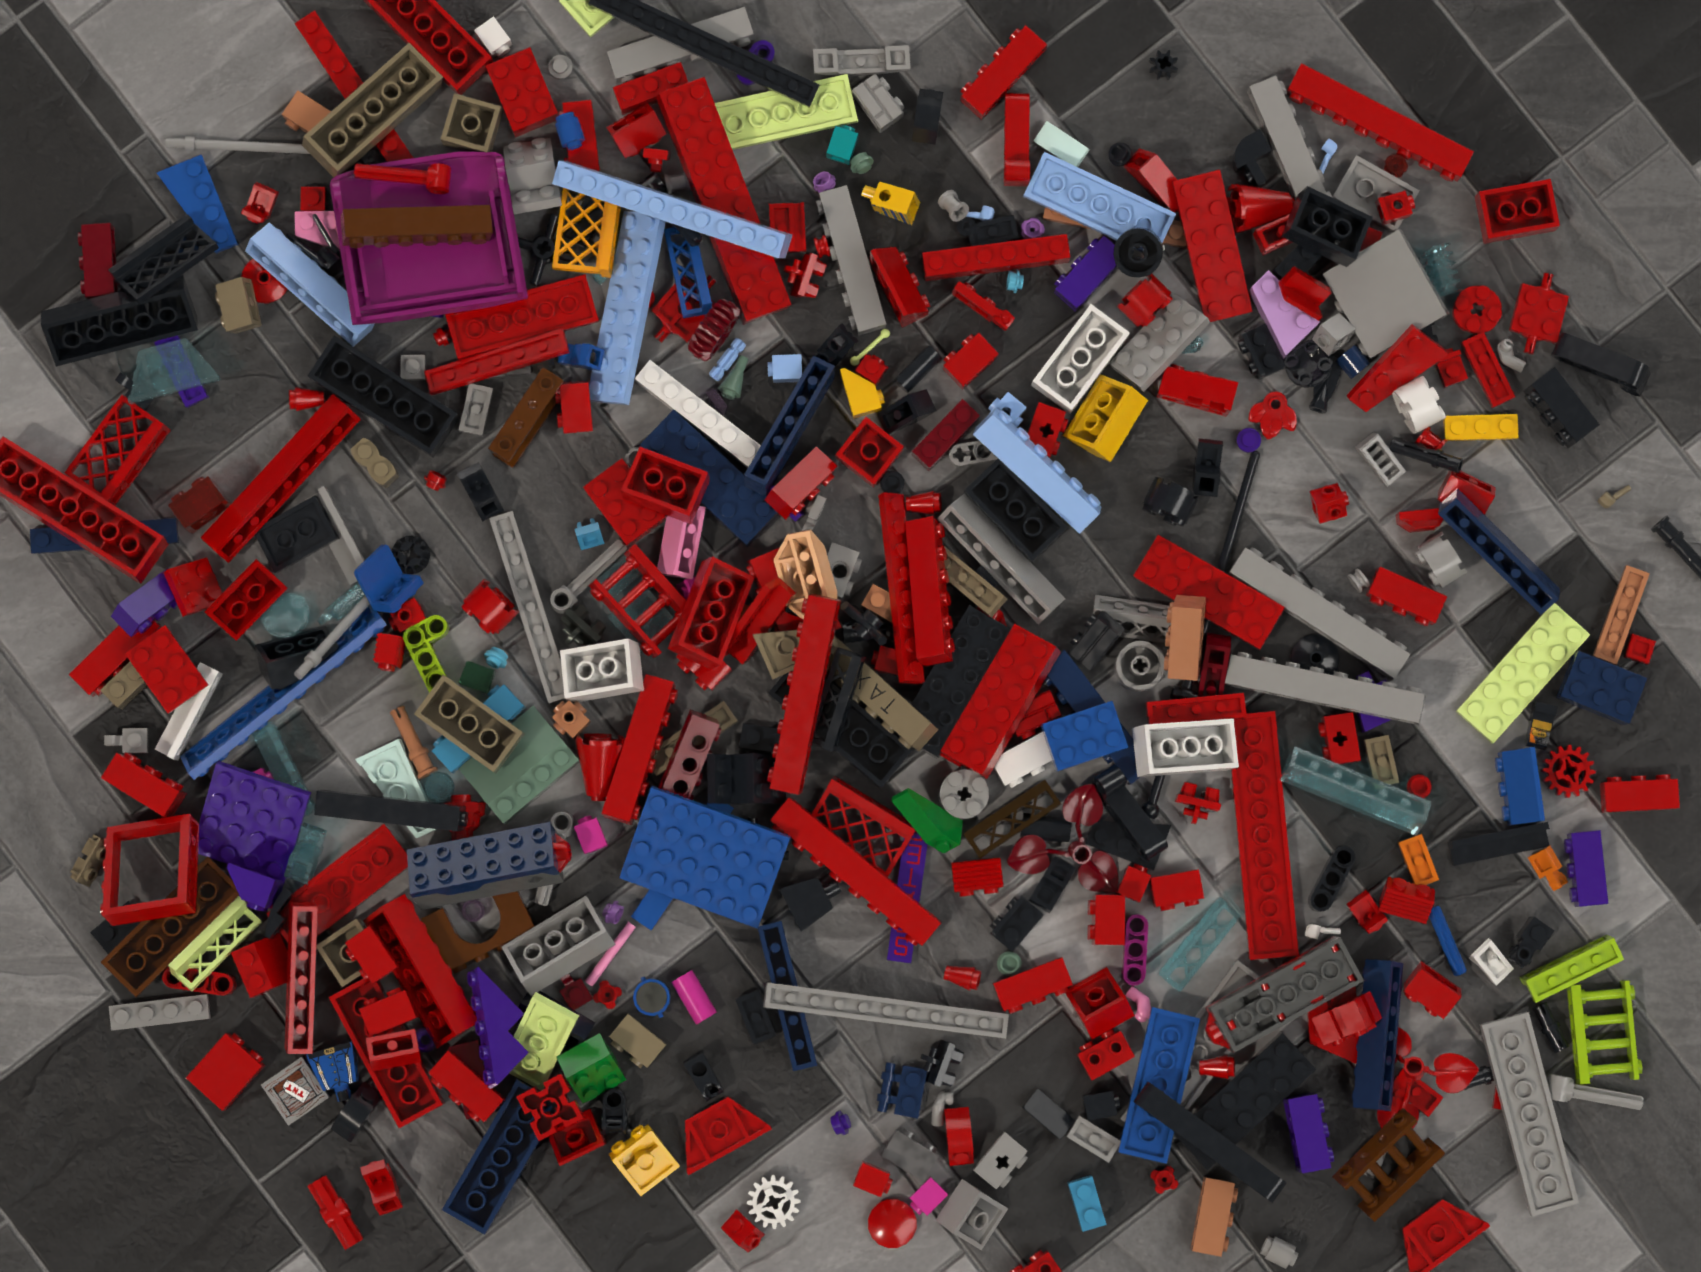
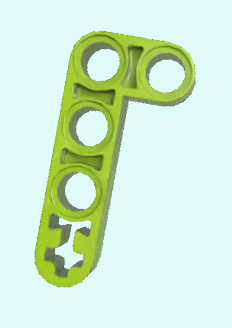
M439 615L426 618L406 629L403 634L404 643L429 693L433 689L431 686L432 677L435 675L442 676L443 674L447 677L432 646V643L444 638L449 632L448 622ZM433 622H443V630L440 633H433L431 631ZM411 633H421V641L418 644L410 643L409 636ZM426 653L431 654V664L422 666L420 664L421 656Z

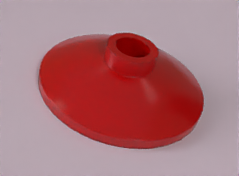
M254 259L250 260L242 271L241 277L252 280L258 303L267 304L275 302L282 298L288 290ZM262 274H268L266 282L260 281Z

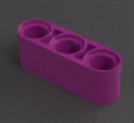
M1140 914L1131 915L1125 921L1122 979L1125 983L1132 986L1141 984L1146 976L1148 921ZM1134 918L1140 919L1143 923L1142 930L1137 933L1133 932L1130 928V922ZM1132 943H1138L1141 946V954L1137 957H1132L1129 954L1128 949ZM1132 967L1137 968L1140 972V978L1135 982L1130 981L1127 977V972Z

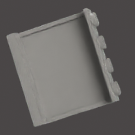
M1400 229L1359 252L1357 259L1349 266L1345 267L1338 264L1323 273L1325 278L1322 281L1323 284L1330 287L1331 292H1333L1337 299L1334 302L1340 314L1345 313L1349 320L1348 322L1356 328L1353 335L1357 334L1361 341L1358 346L1363 355H1369L1370 358L1377 357L1376 355L1389 349L1411 324L1421 330L1435 321L1450 315L1405 234Z

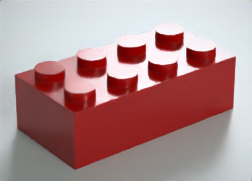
M713 556L703 560L668 649L710 670L720 666L755 577Z

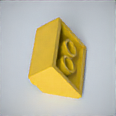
M1100 374L1063 436L1091 454L1111 462L1148 400L1132 386Z

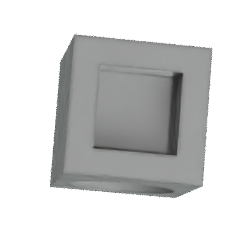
M1338 313L1320 324L1312 340L1329 356L1348 344L1356 328Z

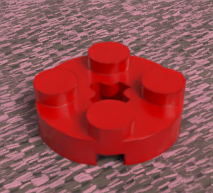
M1483 285L1470 286L1461 291L1456 297L1452 315L1456 325L1461 330L1477 335L1482 332L1487 333L1497 325L1502 316V305L1499 297L1489 287ZM1473 304L1482 306V316H1478L1477 313H1471V310L1474 308Z

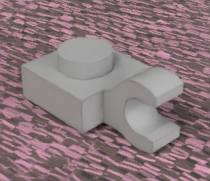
M122 728V736L104 735V745L122 746V753H148V728Z

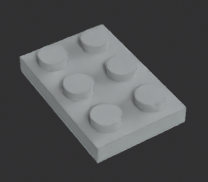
M1356 155L1335 191L1333 198L1372 216L1371 221L1391 232H1395L1398 230L1403 219L1382 225L1375 204L1376 200L1380 197L1406 191L1407 196L1412 195L1415 200L1420 190ZM1396 201L1393 203L1396 209L1402 208L1400 202Z

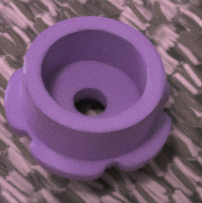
M826 171L818 173L813 179L815 191L820 193L834 189L836 185L835 176Z
M1037 218L1025 220L1021 225V234L1024 239L1039 238L1045 231L1044 225Z
M614 901L613 904L608 903L602 913V916L605 917V922L617 924L623 915L624 907L619 905L618 901Z

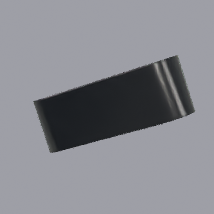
M1341 846L1334 849L1308 897V905L1313 911H1326L1332 906L1355 862V853L1350 847ZM1341 850L1346 851L1349 855V860L1346 864H1341L1337 860V854ZM1329 872L1337 875L1338 881L1334 886H1330L1326 882L1325 878ZM1317 894H1323L1326 898V904L1322 908L1317 907L1314 903V898Z

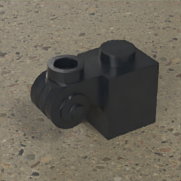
M1535 916L1529 917L1516 935L1520 942L1518 945L1510 947L1508 959L1514 961V964H1518V967L1521 969L1528 964L1530 965L1534 952L1542 950L1554 930Z

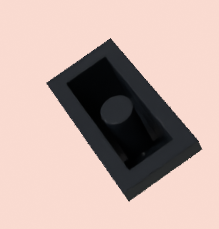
M927 389L908 394L876 414L884 431L892 434L921 421L937 410Z

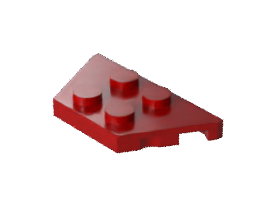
M1356 986L1307 1012L1310 1044L1357 1064L1356 1044L1359 1037L1349 1038L1346 1042L1337 1046H1333L1332 1043L1323 1045L1312 1021L1314 1016L1324 1010L1357 997Z
M729 1096L685 1120L687 1174L690 1175L772 1130L771 1126Z
M1440 1199L1402 1227L1409 1272L1431 1271L1488 1229L1490 1225Z

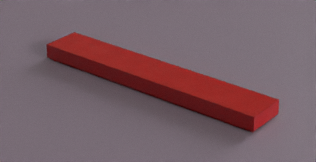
M561 328L424 371L429 393L433 396L568 354L570 350L565 331Z

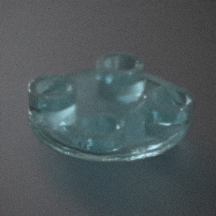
M283 593L261 615L262 623L265 629L273 636L280 638L293 637L307 626L310 618L309 607L302 596Z

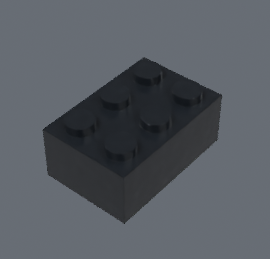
M1307 186L1297 195L1281 237L1347 267L1357 259L1373 217Z
M1555 367L1523 391L1526 394L1524 396L1526 402L1532 408H1537L1541 414L1539 415L1541 421L1545 426H1551L1556 433L1554 437L1561 446L1565 445L1567 448H1570L1600 425Z

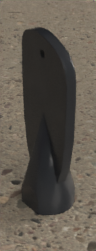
M1331 354L1333 358L1331 374L1322 384L1313 388V399L1309 405L1310 410L1322 414L1327 412V402L1336 388L1342 369L1336 362L1338 358Z

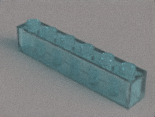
M1296 746L1286 760L1280 778L1285 783L1413 835H1417L1425 824L1432 803Z

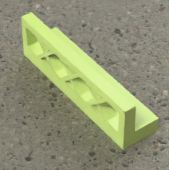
M238 896L168 965L171 974L192 992L262 921L247 908L246 902ZM244 914L253 921L247 928H237V921ZM223 934H234V941L230 945L220 946V937ZM206 951H216V959L211 963H202V955ZM189 968H199V976L192 983L183 976Z

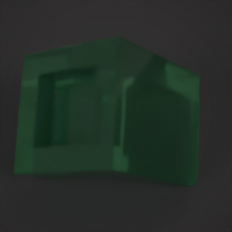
M466 661L459 684L488 694L496 671Z

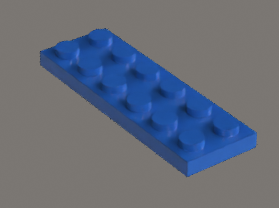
M1151 1007L1119 1144V1153L1167 1164L1174 1131L1133 1101L1148 1081L1181 1105L1200 1018Z

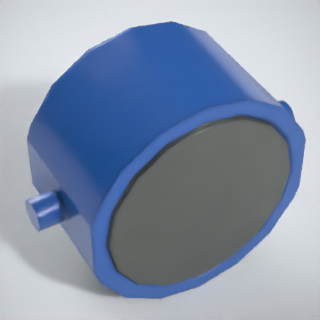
M645 976L640 978L642 982L638 984L633 995L636 1008L645 1015L663 1017L662 1012L670 1004L671 995L669 988L658 979L646 980Z

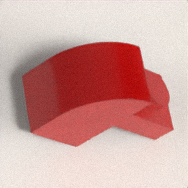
M969 1107L944 1109L949 1166L974 1164Z
M383 1159L360 1167L362 1176L369 1187L373 1205L380 1216L403 1208L399 1189L389 1163L386 1164Z

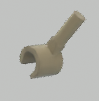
M1627 485L1613 496L1606 491L1597 502L1604 508H1609L1619 497L1629 492L1631 487Z

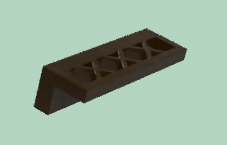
M1043 780L963 835L979 859H981L1062 804L1046 780ZM1047 793L1054 802L1047 808L1036 806L1037 800ZM1024 808L1032 809L1029 820L1026 822L1016 820L1018 812ZM1035 810H1040V811H1041V812H1039L1038 814H1036V815L1034 816ZM1003 822L1012 823L1008 834L1001 835L995 833L996 827ZM1015 823L1021 824L1020 826L1014 829ZM984 835L991 836L990 846L980 851L975 841ZM994 837L1000 838L999 840L994 842Z

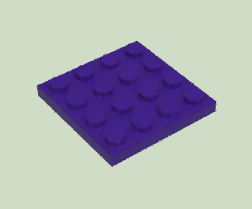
M218 761L214 768L199 822L198 854L226 864H238L242 868L251 869L268 875L270 878L280 879L285 882L312 792Z

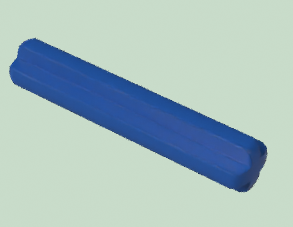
M1434 906L1431 909L1429 918L1453 975H1462L1467 969L1440 906Z

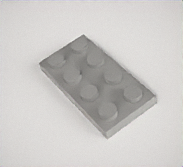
M1174 294L1172 301L1164 309L1161 308L1155 314L1156 317L1147 326H1144L1109 362L1115 371L1143 392L1210 323L1208 317L1177 294Z

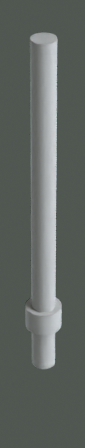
M185 136V139L166 138L165 140L166 148H185V151L210 149L310 154L302 144L204 140L196 139V137Z
M366 596L356 604L314 651L311 650L304 658V663L294 672L298 679L301 680L312 668H316L322 661V656L370 605Z

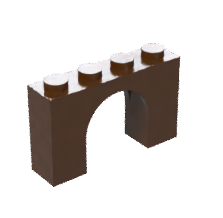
M519 891L492 896L500 912V925L496 934L483 943L474 944L461 938L455 930L445 908H441L421 918V921L427 927V933L431 940L437 944L441 957L454 974L466 969V963L472 960L478 963L489 957L488 952L496 948L498 952L503 951L502 946L536 926Z

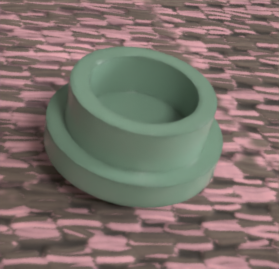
M866 152L859 153L850 160L851 170L853 173L864 174L871 169L874 160Z
M1004 952L997 960L998 970L1003 975L1013 976L1021 969V959L1014 952Z

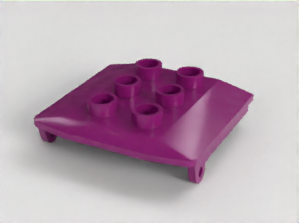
M452 152L371 164L427 171L431 164L440 163L451 167L449 193L443 195L430 193L426 189V185L358 179L354 177V170L337 175L331 179L330 190L352 325L397 322L488 308L528 299L505 161L501 154L496 152ZM490 205L493 233L490 241L484 244L477 245L472 242H462L459 245L438 243L433 246L416 243L408 247H402L399 244H389L386 247L364 245L361 248L343 246L340 220L343 209Z

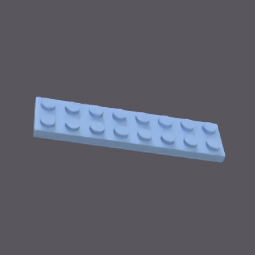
M624 211L612 276L609 282L597 347L605 350L600 371L592 370L589 382L591 402L629 405L666 223V221L639 212Z

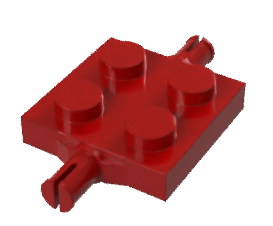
M1543 273L1541 286L1520 284L1509 331L1521 334L1527 338L1524 353L1533 355L1536 341H1547L1554 344L1558 341L1569 296L1556 293L1550 289L1553 274Z
M708 275L706 279L710 289L716 283V280ZM685 276L681 280V285L689 290L694 285ZM675 284L651 310L663 324L661 330L654 337L662 343L670 333H673L688 344L700 322L705 317V315L689 318L682 317ZM691 296L685 303L687 310L700 308L699 301ZM711 299L712 307H713V305L716 304V303Z

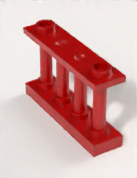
M634 544L624 553L627 558L621 567L602 584L595 579L588 586L591 588L590 593L597 601H602L641 644L639 647L643 653L655 658L662 653L657 646L675 630L686 600L641 549ZM632 569H637L643 575L642 581L617 602L608 591ZM654 587L659 593V598L639 617L633 620L624 609L647 588ZM665 605H670L676 612L675 617L650 639L641 627Z

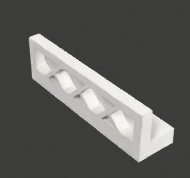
M201 662L197 669L209 686L175 709L155 750L173 760H179L223 673Z

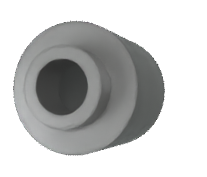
M1267 1236L1260 1250V1254L1265 1256L1264 1259L1285 1269L1288 1265H1294L1299 1253L1295 1252L1296 1246L1276 1236L1273 1238Z

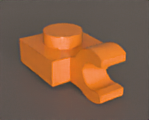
M1551 846L1528 857L1540 879L1546 877L1553 891L1560 889L1568 883L1567 877L1558 871L1563 866Z

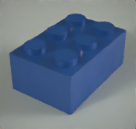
M1113 701L1041 725L1056 772L1128 748Z

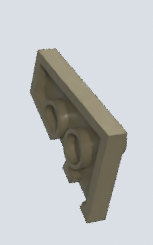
M797 630L753 634L772 680L794 670L795 662L792 661L794 647H798L800 637H797ZM835 637L833 639L831 654L836 652L837 647H839Z

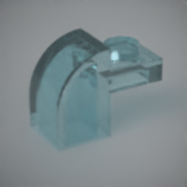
M305 822L303 823L296 847L289 857L284 874L285 877L308 884L322 855L327 830Z

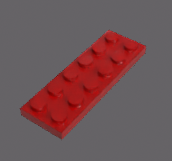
M1220 169L1172 181L1202 314L1208 317L1210 322L1253 312Z
M586 274L527 290L528 299L488 308L445 314L457 359L468 358L561 328L564 331L599 322Z
M1157 535L1133 575L1135 579L1172 600H1175L1176 595L1206 597L1205 619L1259 650L1263 647L1285 610V607L1160 535Z
M383 824L295 891V895L289 902H314L318 906V937L408 868L407 852L389 828ZM289 903L280 913L288 920L279 930L287 942L289 931Z

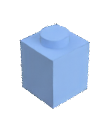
M801 354L772 355V362H768V377L773 376V383L799 381L802 376Z

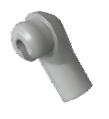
M1503 339L1497 347L1500 362L1521 373L1526 362L1514 356L1513 342L1510 339Z
M943 1090L938 1093L932 1106L931 1124L933 1126L944 1125V1104H953V1092H945Z

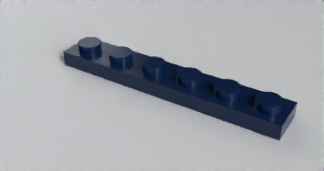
M177 518L140 521L164 536L168 544L179 543ZM52 528L30 529L31 554L85 550Z

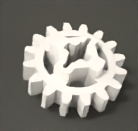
M775 1175L771 1176V1181H767L765 1177H762L763 1184L760 1185L755 1182L753 1185L757 1190L749 1191L748 1193L753 1197V1200L747 1201L748 1205H753L749 1214L756 1213L755 1222L762 1219L764 1221V1228H766L768 1223H772L773 1229H776L777 1223H781L785 1227L786 1219L794 1220L791 1213L799 1212V1209L794 1207L795 1204L801 1203V1199L794 1197L799 1191L798 1189L791 1190L793 1182L790 1181L785 1184L784 1176L779 1181L776 1180ZM772 1185L780 1186L786 1191L782 1193L774 1191ZM763 1189L766 1196L764 1201L757 1204L758 1195ZM771 1195L774 1198L785 1197L778 1202V1208H774L773 1205L763 1206L770 1201L769 1196ZM790 1200V1208L784 1215L782 1210L783 1204ZM767 1210L774 1213L776 1218L766 1217L761 1212Z

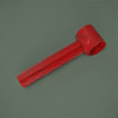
M436 163L431 164L427 171L355 164L354 177L358 179L426 185V189L430 193L443 195L449 193L451 167Z

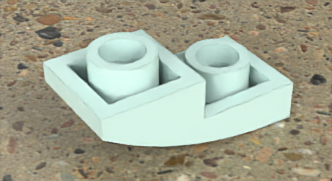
M1046 121L1033 140L1057 158L1076 167H1079L1090 150L1048 121Z

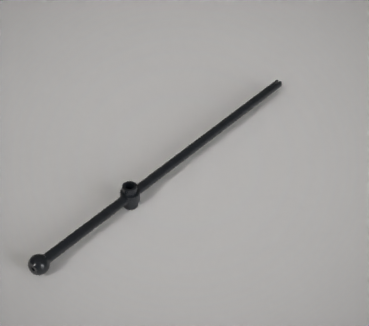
M1253 451L1250 454L1217 568L1225 573L1260 458L1258 451ZM1204 618L1203 647H1204V643H1205V640H1206V635H1207V633H1208V630H1209V627H1210V623H1211L1210 621H1208V620L1205 619V618ZM1183 680L1181 687L1174 685L1170 699L1198 697V693L1192 691L1191 688L1193 680ZM1165 775L1155 776L1148 802L1141 806L1150 819H1156L1159 815L1157 802Z

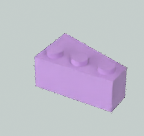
M1268 270L1250 288L1249 294L1261 318L1266 323L1282 359H1284L1318 326L1320 321L1283 299L1278 284L1279 280Z

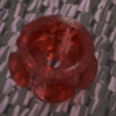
M1398 154L1390 155L1385 160L1384 170L1397 178L1401 177L1408 169V163L1405 158Z

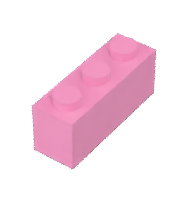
M699 506L692 524L670 516L666 517L657 566L663 575L674 578L693 579L706 507Z

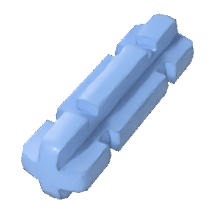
M735 338L730 344L731 347L727 348L717 361V366H714L709 372L710 377L714 380L720 381L725 375L724 372L728 371L738 358V353H741L746 347V344L741 339Z

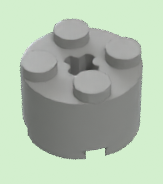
M1442 531L1416 547L1418 551L1415 552V556L1421 566L1427 565L1431 571L1428 573V577L1434 587L1440 585L1441 588L1467 573L1466 568L1460 570L1459 567L1462 561L1448 539L1444 541L1441 539L1444 537Z
M1135 641L1129 643L1118 653L1115 659L1114 672L1116 678L1128 690L1135 692L1149 690L1161 680L1165 672L1164 656L1157 647L1149 642ZM1137 660H1140V663L1146 666L1142 673H1139L1138 669L1133 667Z
M967 769L957 770L949 774L944 779L939 790V800L943 809L961 820L971 819L980 814L986 807L989 799V789L986 781L976 772ZM963 788H966L967 793L971 794V797L966 798L965 801H961V796L957 795V792L962 791Z

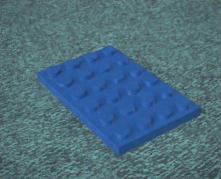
M651 786L619 878L758 929L791 836Z

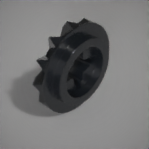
M405 536L397 540L392 548V553L400 569L405 574H417L424 570L429 563L430 549L427 543L417 536ZM414 545V553L420 556V558H412L407 565V557L401 551H409Z

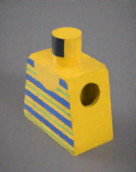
M879 182L877 188L865 185L861 194V199L871 202L875 212L910 225L913 224L920 205V201L914 191Z

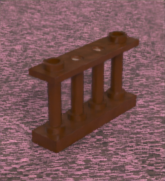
M544 367L541 369L488 449L494 452L492 454L494 457L514 469L556 407L555 393L560 389L564 380Z
M1404 1108L1395 1114L1380 1131L1332 1176L1345 1190L1352 1186L1363 1199L1357 1206L1374 1222L1445 1155V1152L1429 1137L1425 1141L1420 1138L1412 1128L1418 1121ZM1404 1134L1416 1147L1407 1158L1394 1145ZM1386 1152L1399 1165L1389 1175L1376 1162ZM1368 1169L1381 1182L1371 1193L1359 1180Z

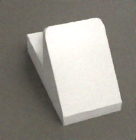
M1489 938L1469 957L1496 986L1514 969Z

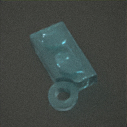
M357 582L323 610L324 614L317 622L322 625L333 618L337 621L342 619L348 613L347 609L352 604L356 605L365 596L359 583Z

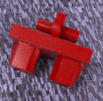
M810 253V255L804 254L802 261L794 259L792 266L784 267L783 271L789 274L787 282L794 284L791 296L796 298H815L817 296L819 285L809 281L812 274L822 277L827 266L817 259L818 255Z
M1184 782L1180 794L1176 795L1175 802L1194 806L1193 809L1184 807L1183 815L1192 816L1191 824H1196L1198 818L1205 820L1208 818V812L1200 811V808L1220 811L1219 789L1206 787L1204 799L1195 798L1197 785Z

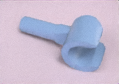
M1328 139L1321 148L1327 153L1319 168L1322 174H1324L1329 160L1337 150V144L1331 139Z
M983 205L981 212H968L966 217L977 218L981 221L992 220L995 211L992 207Z

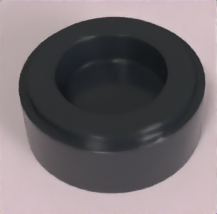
M897 471L886 472L880 480L882 491L900 494L905 484L903 476Z

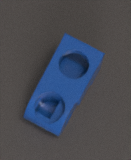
M585 343L568 344L570 353L561 355L558 358V363L565 366L600 371L605 350ZM595 352L596 360L591 364L589 363L591 353Z

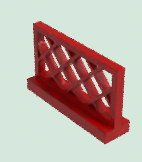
M121 395L64 473L80 485L116 506L171 429L124 395ZM126 403L131 407L132 416L120 419L119 410ZM147 418L152 421L146 431L138 432L137 420ZM133 421L134 433L122 435L120 423ZM116 424L117 436L105 438L107 426ZM135 437V447L130 451L124 452L123 440ZM118 441L119 453L107 455L106 443ZM102 444L103 456L91 458L90 450L93 445ZM120 457L121 466L118 470L109 471L108 459ZM104 460L105 472L93 474L92 462ZM87 463L88 476L78 477L73 474L79 465ZM106 477L107 485L100 493L95 489L94 479Z
M836 776L831 779L827 789L812 812L814 817L825 815L828 828L831 831L846 828L849 841L846 843L850 844L853 849H855L854 843L867 840L870 854L863 855L865 859L871 857L872 862H869L887 877H889L916 832L904 817ZM830 793L839 798L841 808L828 811L826 799ZM823 806L824 812L818 813ZM856 808L860 811L862 820L849 823L846 810ZM842 811L845 824L832 827L829 814ZM867 822H879L883 833L870 836ZM863 824L866 837L853 840L850 826ZM885 827H887L888 829H890V830H892V831L886 832V828H885ZM897 833L905 838L901 847L891 849L887 835ZM884 836L887 850L874 853L871 839ZM898 851L893 858L892 852ZM888 853L890 865L887 870H884L877 866L875 856Z

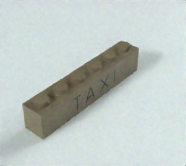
M834 636L840 648L852 651ZM836 652L830 654L827 672L831 669ZM841 654L839 665L842 671L845 672L848 670L851 657ZM864 662L853 699L858 704L863 701L867 705L865 710L873 718L876 719L879 716L884 720L881 725L891 734L896 731L901 736L898 741L907 749L914 747L917 751H920L939 729ZM836 670L835 676L839 675L838 670ZM840 677L834 680V682L842 688V678Z

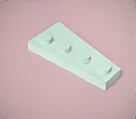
M397 739L355 759L367 772L371 781L381 790L384 797L429 802L417 778L411 761H409V756L401 739ZM407 826L415 838H420L437 830Z

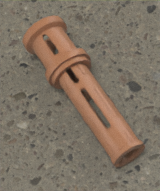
M400 706L397 709L401 718L395 709L390 712V715H392L410 752L408 758L415 765L418 772L417 778L421 780L436 773L438 768L433 766L428 756V748L422 746L405 707Z

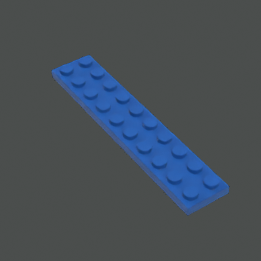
M369 605L336 641L339 649L301 680L289 685L285 689H271L268 685L182 754L180 758L187 773L193 780L198 776L202 777L208 773L214 763L224 760L234 747L244 744L248 740L249 735L256 730L264 728L270 718L275 714L278 715L284 712L290 702L301 698L311 685L321 682L326 677V673L333 668L341 666L347 656L352 652L355 653L361 650L367 640L381 633L387 624L379 612L373 611L371 605Z

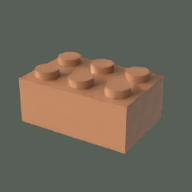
M1176 595L1174 602H1170V607L1167 611V623H1171V626L1168 627L1165 639V646L1170 648L1167 649L1164 658V670L1168 671L1169 679L1198 680L1202 663L1206 597Z

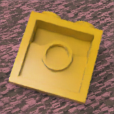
M649 1124L644 1127L639 1125L631 1132V1137L625 1142L623 1140L617 1141L611 1147L612 1152L609 1153L613 1163L640 1196L680 1167L679 1163L664 1146Z

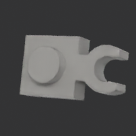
M817 495L815 500L813 499L809 502L805 511L809 515L802 531L812 530L813 532L827 502V498Z

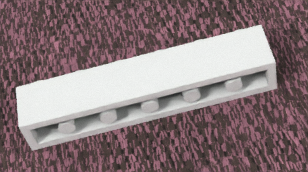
M649 360L636 376V383L669 409H674L692 427L748 469L761 445Z

